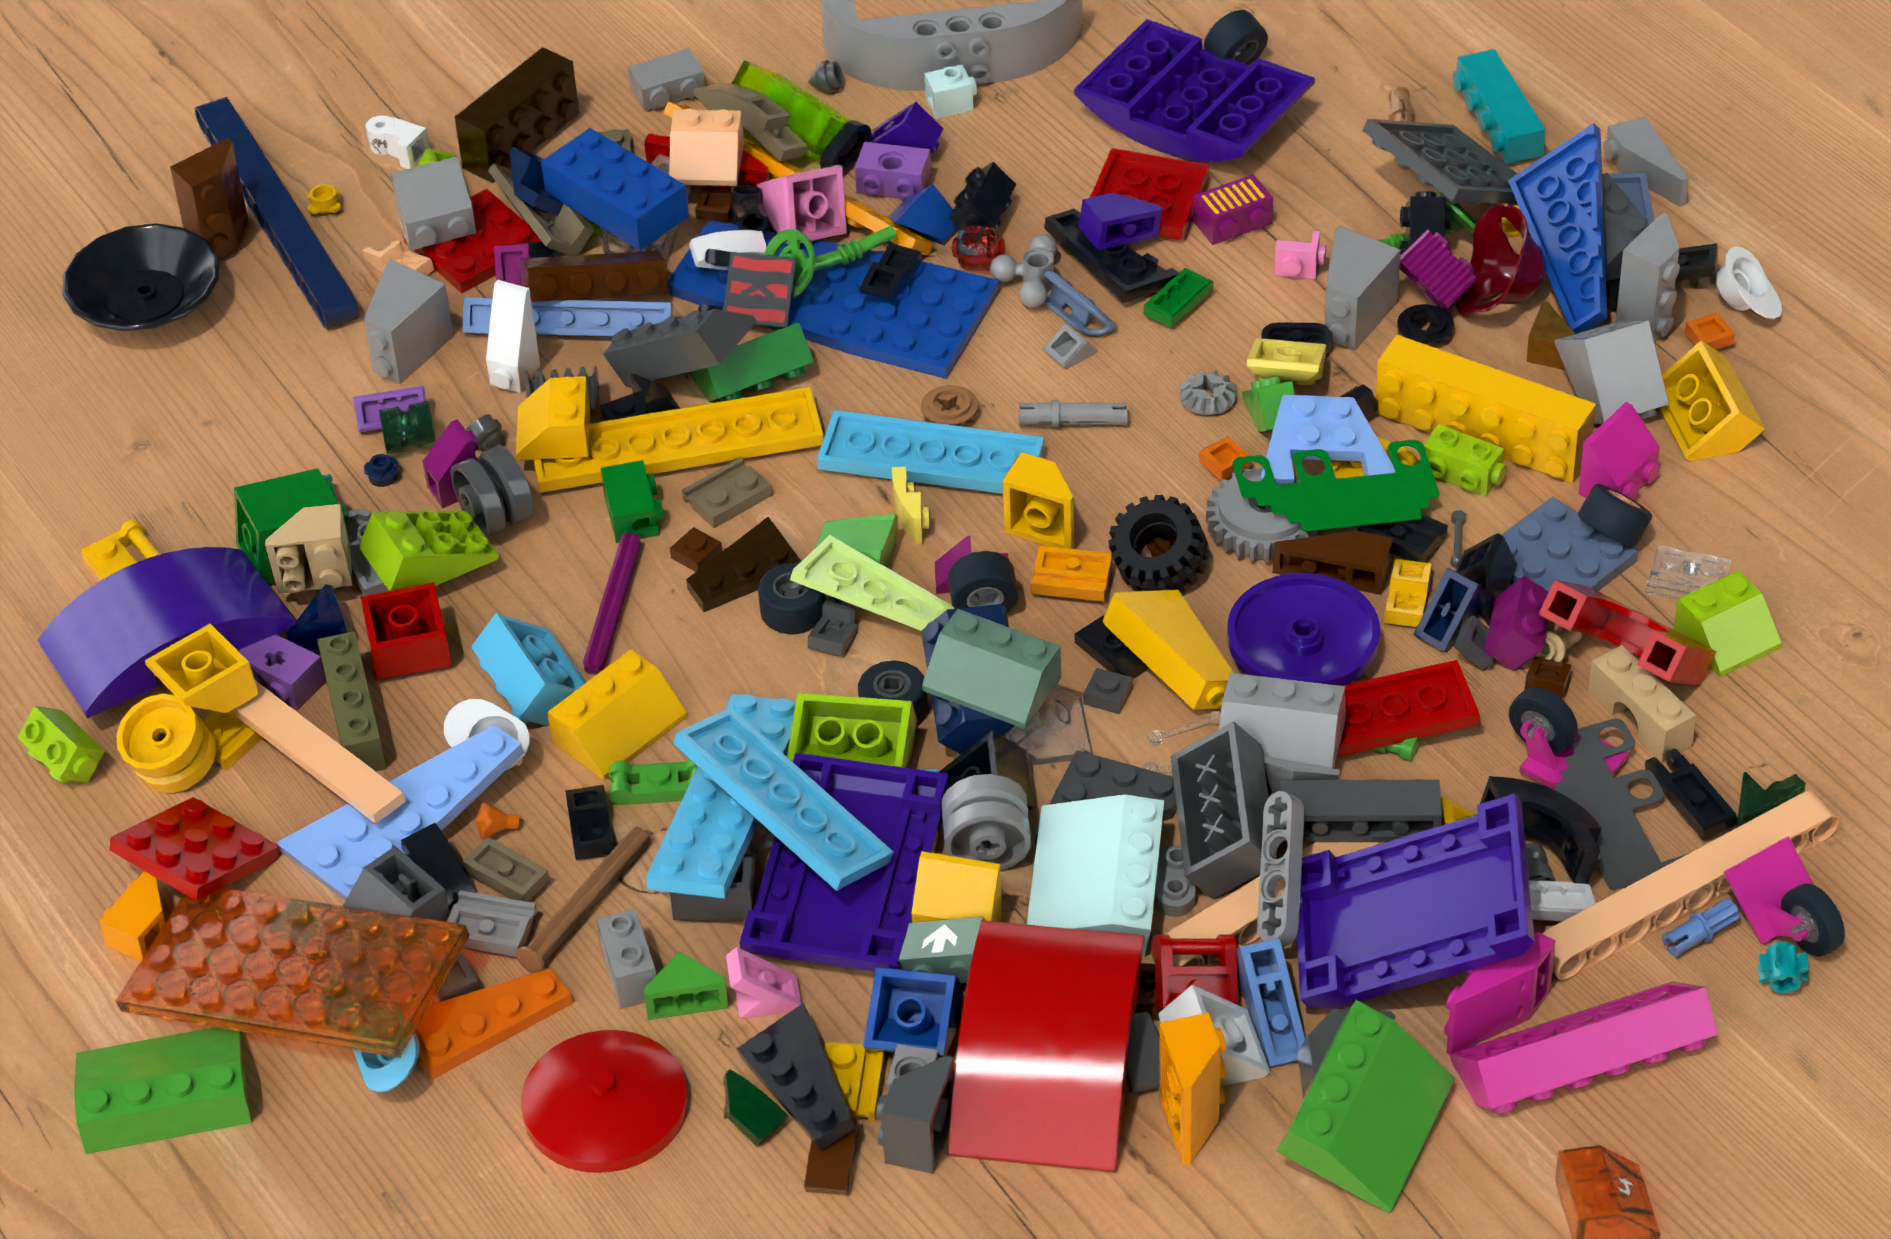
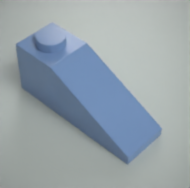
M1280 938L1241 946L1236 952L1237 975L1243 998L1268 1067L1297 1062L1298 1051L1304 1043L1305 1037Z

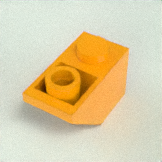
M143 871L137 879H134L129 884L124 894L114 905L105 910L102 918L99 920L106 946L142 963H145L169 936L157 878L146 871Z

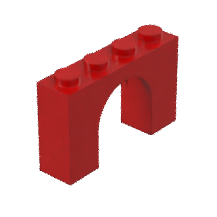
M1554 580L1539 612V615L1570 631L1590 634L1617 646L1622 645L1629 652L1640 657L1637 663L1638 666L1673 683L1700 686L1717 652L1587 585Z

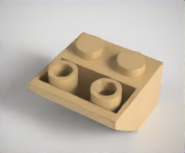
M340 504L302 508L265 540L278 594L352 586V550Z

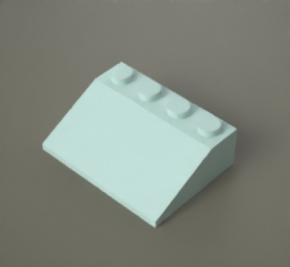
M1124 794L1041 806L1026 925L1144 935L1142 956L1144 957L1151 932L1164 800Z

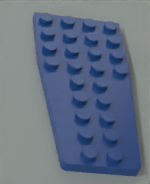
M710 221L704 226L698 237L739 229L737 225ZM762 231L766 246L778 233ZM819 240L811 241L815 257L836 251V247L841 245ZM785 243V244L780 248V250H779L778 253H777V256H779L780 253H781V251H782L786 246H788L787 243ZM800 243V249L805 252L808 258L809 254L806 246ZM689 249L668 279L669 294L698 305L706 304L723 307L728 270L696 267L691 249ZM869 250L863 253L862 258L858 259L856 257V260L853 262L849 260L847 265L841 263L814 271L806 289L793 298L790 325L799 322L806 340L847 354L947 379L1000 291L999 280L922 261L908 285L891 302L860 293L859 287L873 261L879 263L885 252ZM765 326L774 330L782 329L780 327Z

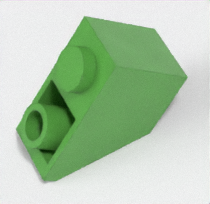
M1280 376L1251 382L1252 389L1242 392L1243 400L1258 432L1272 430L1282 396L1295 395L1293 382L1281 383Z

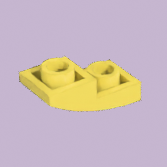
M892 467L894 505L898 520L908 537L915 544H922V529H929V507H922L921 492H915L914 482H907L906 467Z

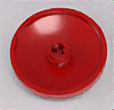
M600 1030L569 1038L545 1053L535 1063L525 1080L521 1095V1108L527 1134L542 1154L557 1164L573 1170L606 1173L632 1168L646 1162L664 1150L676 1137L684 1123L688 1108V1093L685 1076L680 1064L664 1046L641 1034L622 1030Z

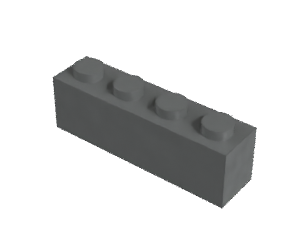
M1279 780V791L1287 792L1299 798L1304 804L1303 842H1388L1441 826L1440 780Z

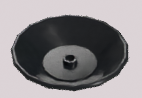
M158 223L126 226L97 237L75 254L63 273L62 296L75 315L96 327L119 331L158 328L186 317L207 301L219 281V257L206 239L186 228Z

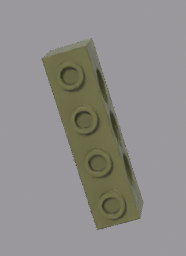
M355 631L317 639L341 746L374 771L385 770L386 765Z

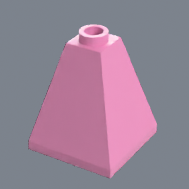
M836 165L792 174L757 184V187L762 189L761 202L767 214L768 222L777 233L787 229H794L803 232L810 241L847 233L842 166Z

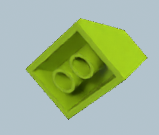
M797 692L787 758L793 762L795 753L906 768L912 756L917 724L912 701Z

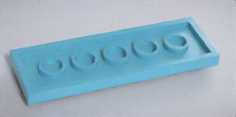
M834 410L817 456V469L892 479V467H906L907 481L1003 494V479L1021 452L1042 458L1045 448L1044 437Z
M728 708L676 733L673 744L836 891L890 863L894 852L732 708Z

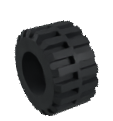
M1155 495L1154 500H1149L1145 496L1139 498L1141 503L1136 506L1131 502L1126 506L1127 512L1125 514L1119 512L1115 518L1118 526H1111L1109 534L1112 539L1108 540L1109 549L1112 553L1111 556L1123 580L1127 585H1131L1134 591L1179 590L1180 593L1184 592V585L1187 583L1193 585L1198 581L1196 573L1203 574L1206 568L1203 560H1208L1209 556L1206 547L1208 546L1207 539L1195 513H1192L1190 507L1185 502L1180 505L1178 498L1172 496L1167 501H1165L1163 495ZM1172 536L1176 538L1172 548L1160 556L1145 557L1141 555L1146 544L1156 537Z

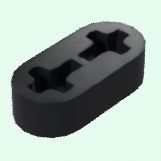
M855 120L845 123L824 148L820 157V168L840 165L842 166L843 175H845L858 160L864 142L871 141V128Z

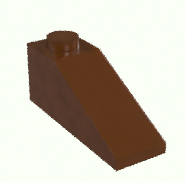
M1352 531L1278 541L1273 546L1272 573L1279 575L1292 573L1325 575L1341 580L1358 591L1381 595L1392 565L1393 538Z

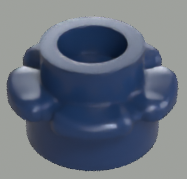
M377 454L370 459V462L365 463L363 468L364 474L368 475L370 483L374 486H389L397 479L399 463L394 457H389L386 454Z

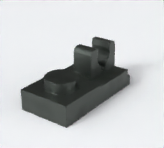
M1717 243L1679 248L1678 264L1680 265V271L1675 282H1683V280L1689 279L1690 285L1695 287L1698 285V278L1709 277L1711 284H1716L1718 272Z

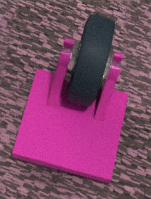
M1528 688L1514 699L1509 708L1510 723L1517 735L1527 745L1528 758L1520 766L1519 772L1556 790L1554 785L1564 780L1560 772L1569 769L1566 757L1574 755L1571 744L1579 741L1577 736L1579 728L1572 710L1560 697L1542 688ZM1601 740V742H1602L1603 744H1605L1606 746L1614 747V746L1610 745L1609 743H1607V742ZM1621 752L1603 758L1612 775L1628 759V753Z
M1789 836L1723 871L1760 944L1776 936H1791L1805 952L1816 957L1827 955L1842 945L1845 938L1842 917L1831 898L1822 889L1813 884Z

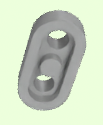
M1170 846L1161 851L1158 856L1155 903L1158 910L1163 914L1179 917L1188 914L1194 908L1196 885L1185 877L1181 846Z

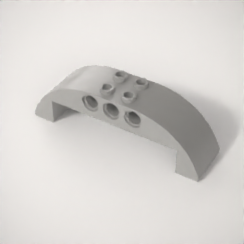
M821 0L826 58L830 62L837 61L842 72L859 81L895 90H925L924 73L963 65L968 77H974L976 85L1009 81L1028 76L1047 68L1061 59L1076 43L1083 29L1082 0H1041L865 20L857 19L854 0Z

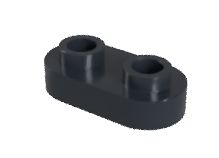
M1275 322L1265 326L1261 332V339L1327 344L1326 354L1332 348V331L1328 330L1329 328L1326 325L1320 323Z

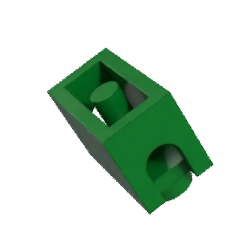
M644 461L600 468L604 497L615 542L619 543L621 536L626 532L630 534L637 533L640 539L659 536L657 521L664 520L660 498L653 499V495H657L655 477L653 473H646Z

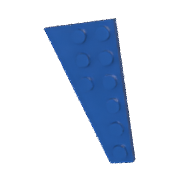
M1594 123L1508 180L1520 211L1526 219L1530 235L1543 251L1546 273L1566 321L1575 334L1590 330L1607 319L1601 129Z

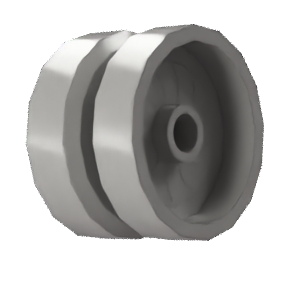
M984 774L973 775L959 780L947 789L941 800L946 855L1000 864V871L1015 866L1026 857L1031 848L1027 795L1020 784L1008 777Z

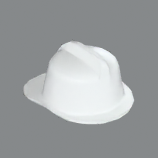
M1735 246L1729 249L1726 254L1725 265L1720 268L1716 275V284L1723 299L1736 310L1745 311L1752 309L1757 314L1769 319L1780 317L1783 310L1782 303L1767 279L1759 261L1751 252L1743 247Z
M468 699L458 703L448 712L444 721V735L448 745L451 747L460 744L493 725L522 745L524 753L508 769L522 764V758L530 742L528 729L521 720L483 699Z

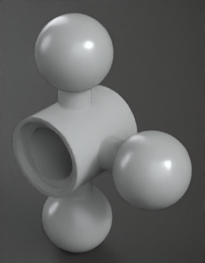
M1038 235L1031 241L1029 250L1023 254L1022 264L1017 263L1013 257L1003 254L993 259L990 265V272L1000 282H1008L1016 275L1023 276V285L1019 292L1020 300L1029 308H1037L1046 301L1047 292L1052 290L1054 285L1044 275L1048 270L1054 272V256L1057 252L1056 242L1049 235Z

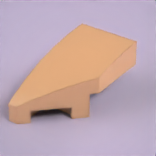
M400 241L391 242V245L382 251L373 250L372 247L362 250L364 259L381 273H383L386 264L391 259L424 275H428L435 270L431 258L411 251L404 252Z

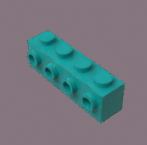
M1491 49L1457 57V69L1453 72L1455 89L1463 94L1468 110L1473 111L1476 115L1479 127L1482 132L1485 131L1494 152L1500 154L1505 164L1543 156L1546 129L1496 50Z

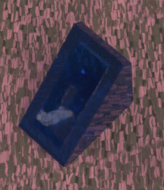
M324 585L296 620V625L291 627L286 635L288 641L320 656L317 639L347 633L332 586Z

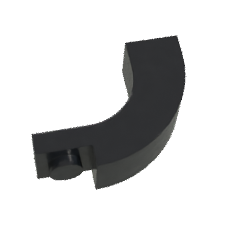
M1489 776L1480 804L1516 794L1522 801L1525 835L1551 847L1561 858L1573 883L1589 884L1592 873L1600 862V849L1596 843L1602 828L1594 817L1572 799L1543 785L1516 778Z

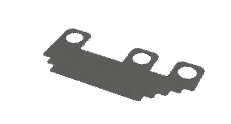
M1613 718L1578 729L1577 736L1579 741L1571 744L1574 755L1566 757L1569 769L1560 772L1564 780L1556 783L1554 787L1557 792L1567 796L1587 810L1602 828L1596 843L1600 849L1598 868L1610 889L1626 888L1684 857L1685 855L1661 862L1632 809L1659 802L1664 798V791L1655 775L1649 770L1642 769L1614 778L1603 759L1604 757L1634 748L1635 740L1625 722L1621 719ZM1615 727L1623 732L1625 740L1620 746L1609 747L1601 742L1600 732L1604 728ZM1636 778L1648 780L1654 788L1652 795L1644 799L1634 797L1628 790L1630 781Z

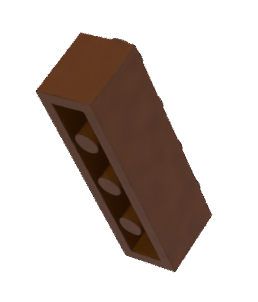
M658 251L520 259L521 286L529 288L531 302L666 294L665 259Z

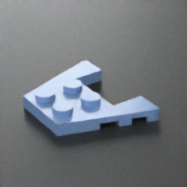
M1282 396L1266 453L1276 485L1294 482L1291 459L1295 452L1322 449L1328 453L1330 460L1362 462L1364 476L1395 473L1391 460L1354 397ZM1307 456L1304 458L1311 460H1321L1316 456ZM1264 468L1262 469L1259 481L1265 476Z

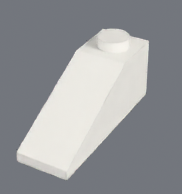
M497 280L494 284L486 354L489 382L492 386L520 394L526 388L525 371L528 372L532 379L540 368L530 290L527 287Z

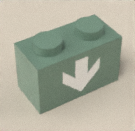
M984 917L909 923L899 957L900 964L907 971L956 975L960 983H966L968 981L981 921H985Z

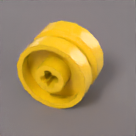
M158 694L146 697L135 704L122 718L116 734L117 749L123 760L136 772L145 785L156 792L171 794L189 789L201 781L211 769L216 755V740L209 727L198 717L196 711L191 706L184 705L175 695Z

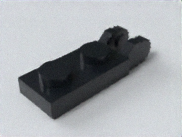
M1674 748L1665 754L1666 763L1670 770L1673 771L1671 773L1655 757L1645 761V769L1655 775L1665 796L1702 840L1736 826L1737 816L1734 810L1694 763L1690 764L1678 749Z

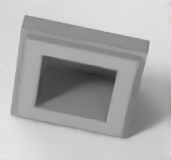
M1067 323L1042 348L1065 369L1091 357L1097 352L1087 340Z

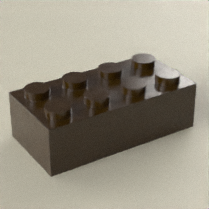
M542 47L458 113L454 118L462 169L493 183L495 179L488 170L493 163L511 169L510 152L512 147L531 153L566 123L574 119L579 114L573 61Z

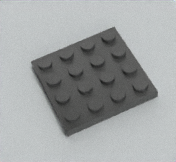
M1367 119L1362 131L1373 139V145L1382 150L1389 151L1395 156L1394 160L1396 163L1415 171L1418 174L1417 179L1426 185L1434 186L1441 192L1440 197H1445V201L1452 204L1469 202L1473 205H1480L1481 203L1495 205L1499 202L1518 205L1508 182L1517 173L1456 126Z

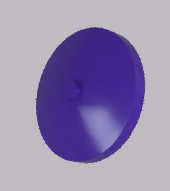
M1292 573L1275 576L1259 582L1238 598L1228 618L1227 642L1229 651L1236 664L1247 675L1342 686L1353 682L1364 674L1375 660L1379 649L1380 622L1371 602L1351 585L1325 575Z

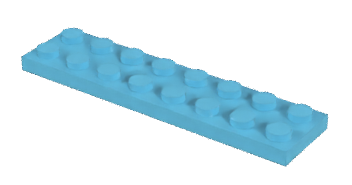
M732 694L725 710L732 708L787 757L796 701L786 698L771 699L754 697L749 694ZM697 767L646 875V884L648 890L725 899L759 821L699 767Z

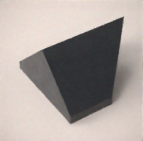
M1499 533L1465 550L1455 570L1481 585L1479 615L1488 626H1490L1495 599L1507 589L1518 565L1504 536Z

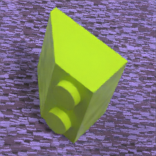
M1739 570L1677 599L1673 630L1717 651L1709 667L1719 677L1781 648L1782 642L1763 594Z

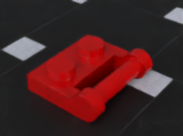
M1156 934L1153 936L1151 950L1155 958L1157 1009H1164L1191 985L1238 1005L1236 941L1232 934H1219L1217 938L1171 939L1167 934ZM1173 955H1217L1219 966L1173 967Z

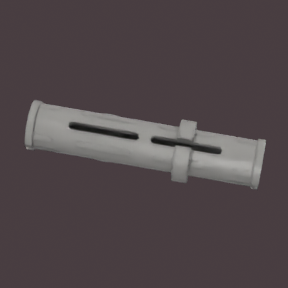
M1051 400V403L1019 402V425H1051V428H1059V425L1127 426V403H1059V400Z

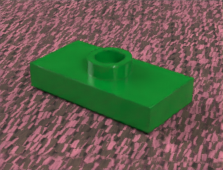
M1184 268L1144 304V315L1173 328L1213 291V281Z

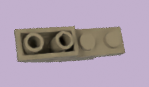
M714 84L694 89L693 94L708 110L742 111L743 131L747 130L753 138L757 139L779 161L805 155L808 145L787 126L791 114L769 97L753 89L735 84Z

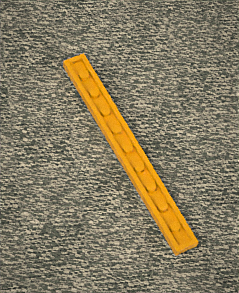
M668 101L663 114L673 119L674 109L685 110L693 108ZM744 137L743 150L759 159L769 168L770 180L806 172L786 160L779 161L768 150ZM844 193L846 223L863 229L865 226L871 230L869 235L892 225L897 238L891 240V242L921 251V254L929 256L934 245L933 242Z

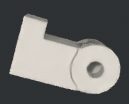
M384 115L373 117L366 123V132L371 151L375 154H388L399 158L400 166L403 168H414L419 163L425 149L430 148L426 128Z

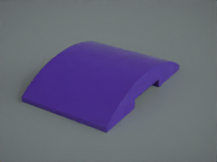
M1146 19L1074 88V95L1111 127L1147 147L1189 160L1225 161L1244 156L1315 84V78L1257 58L1251 65L1230 58L1221 60L1212 52L1202 49V38Z
M200 547L172 551L150 557L111 574L90 587L65 607L47 626L39 637L38 642L88 719L157 688L153 676L155 674L146 666L145 660L208 624H211L239 651L244 647L291 628L296 623L243 550L227 547Z

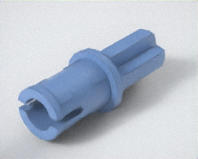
M1724 899L1700 914L1694 912L1690 915L1687 922L1670 932L1664 933L1662 935L1663 943L1667 945L1680 939L1678 943L1667 948L1671 955L1678 957L1701 941H1711L1713 934L1738 920L1740 917L1739 909L1730 899Z

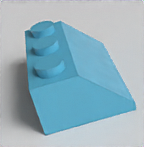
M495 613L471 646L480 660V667L489 673L496 683L495 689L506 698L512 707V714L523 723L534 722L548 726L547 712L586 683V680L551 630Z

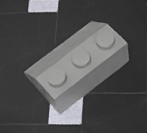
M1663 212L1623 250L1616 322L1649 321L1654 343L1661 336L1665 337L1673 326L1674 319L1671 317L1672 306L1677 297V292L1674 290L1675 281L1680 271V265L1678 264L1679 245L1669 215Z
M1230 673L1222 700L1219 729L1234 721L1261 744L1263 757L1334 768L1346 721L1345 686Z

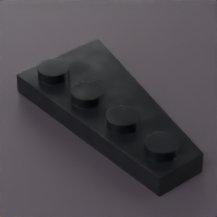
M1075 209L1045 218L1044 229L1123 303L1160 291L1180 273L1173 268L1167 271L1158 266V259L1148 253L1142 256L1131 249L1132 243L1097 250L1079 229L1080 212Z
M804 1003L736 1048L744 1063L821 1151L856 1127Z

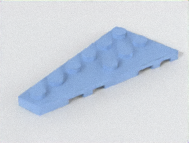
M493 725L389 781L403 792L406 802L377 824L373 823L348 803L276 842V844L280 846V852L346 901L365 866L394 846L404 853L401 848V840L435 822L442 831L524 753V750L518 741Z

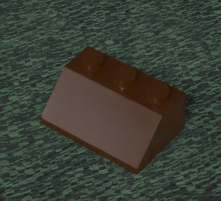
M227 138L170 166L183 228L206 239L219 257V260L238 250L248 221L233 142L230 138Z

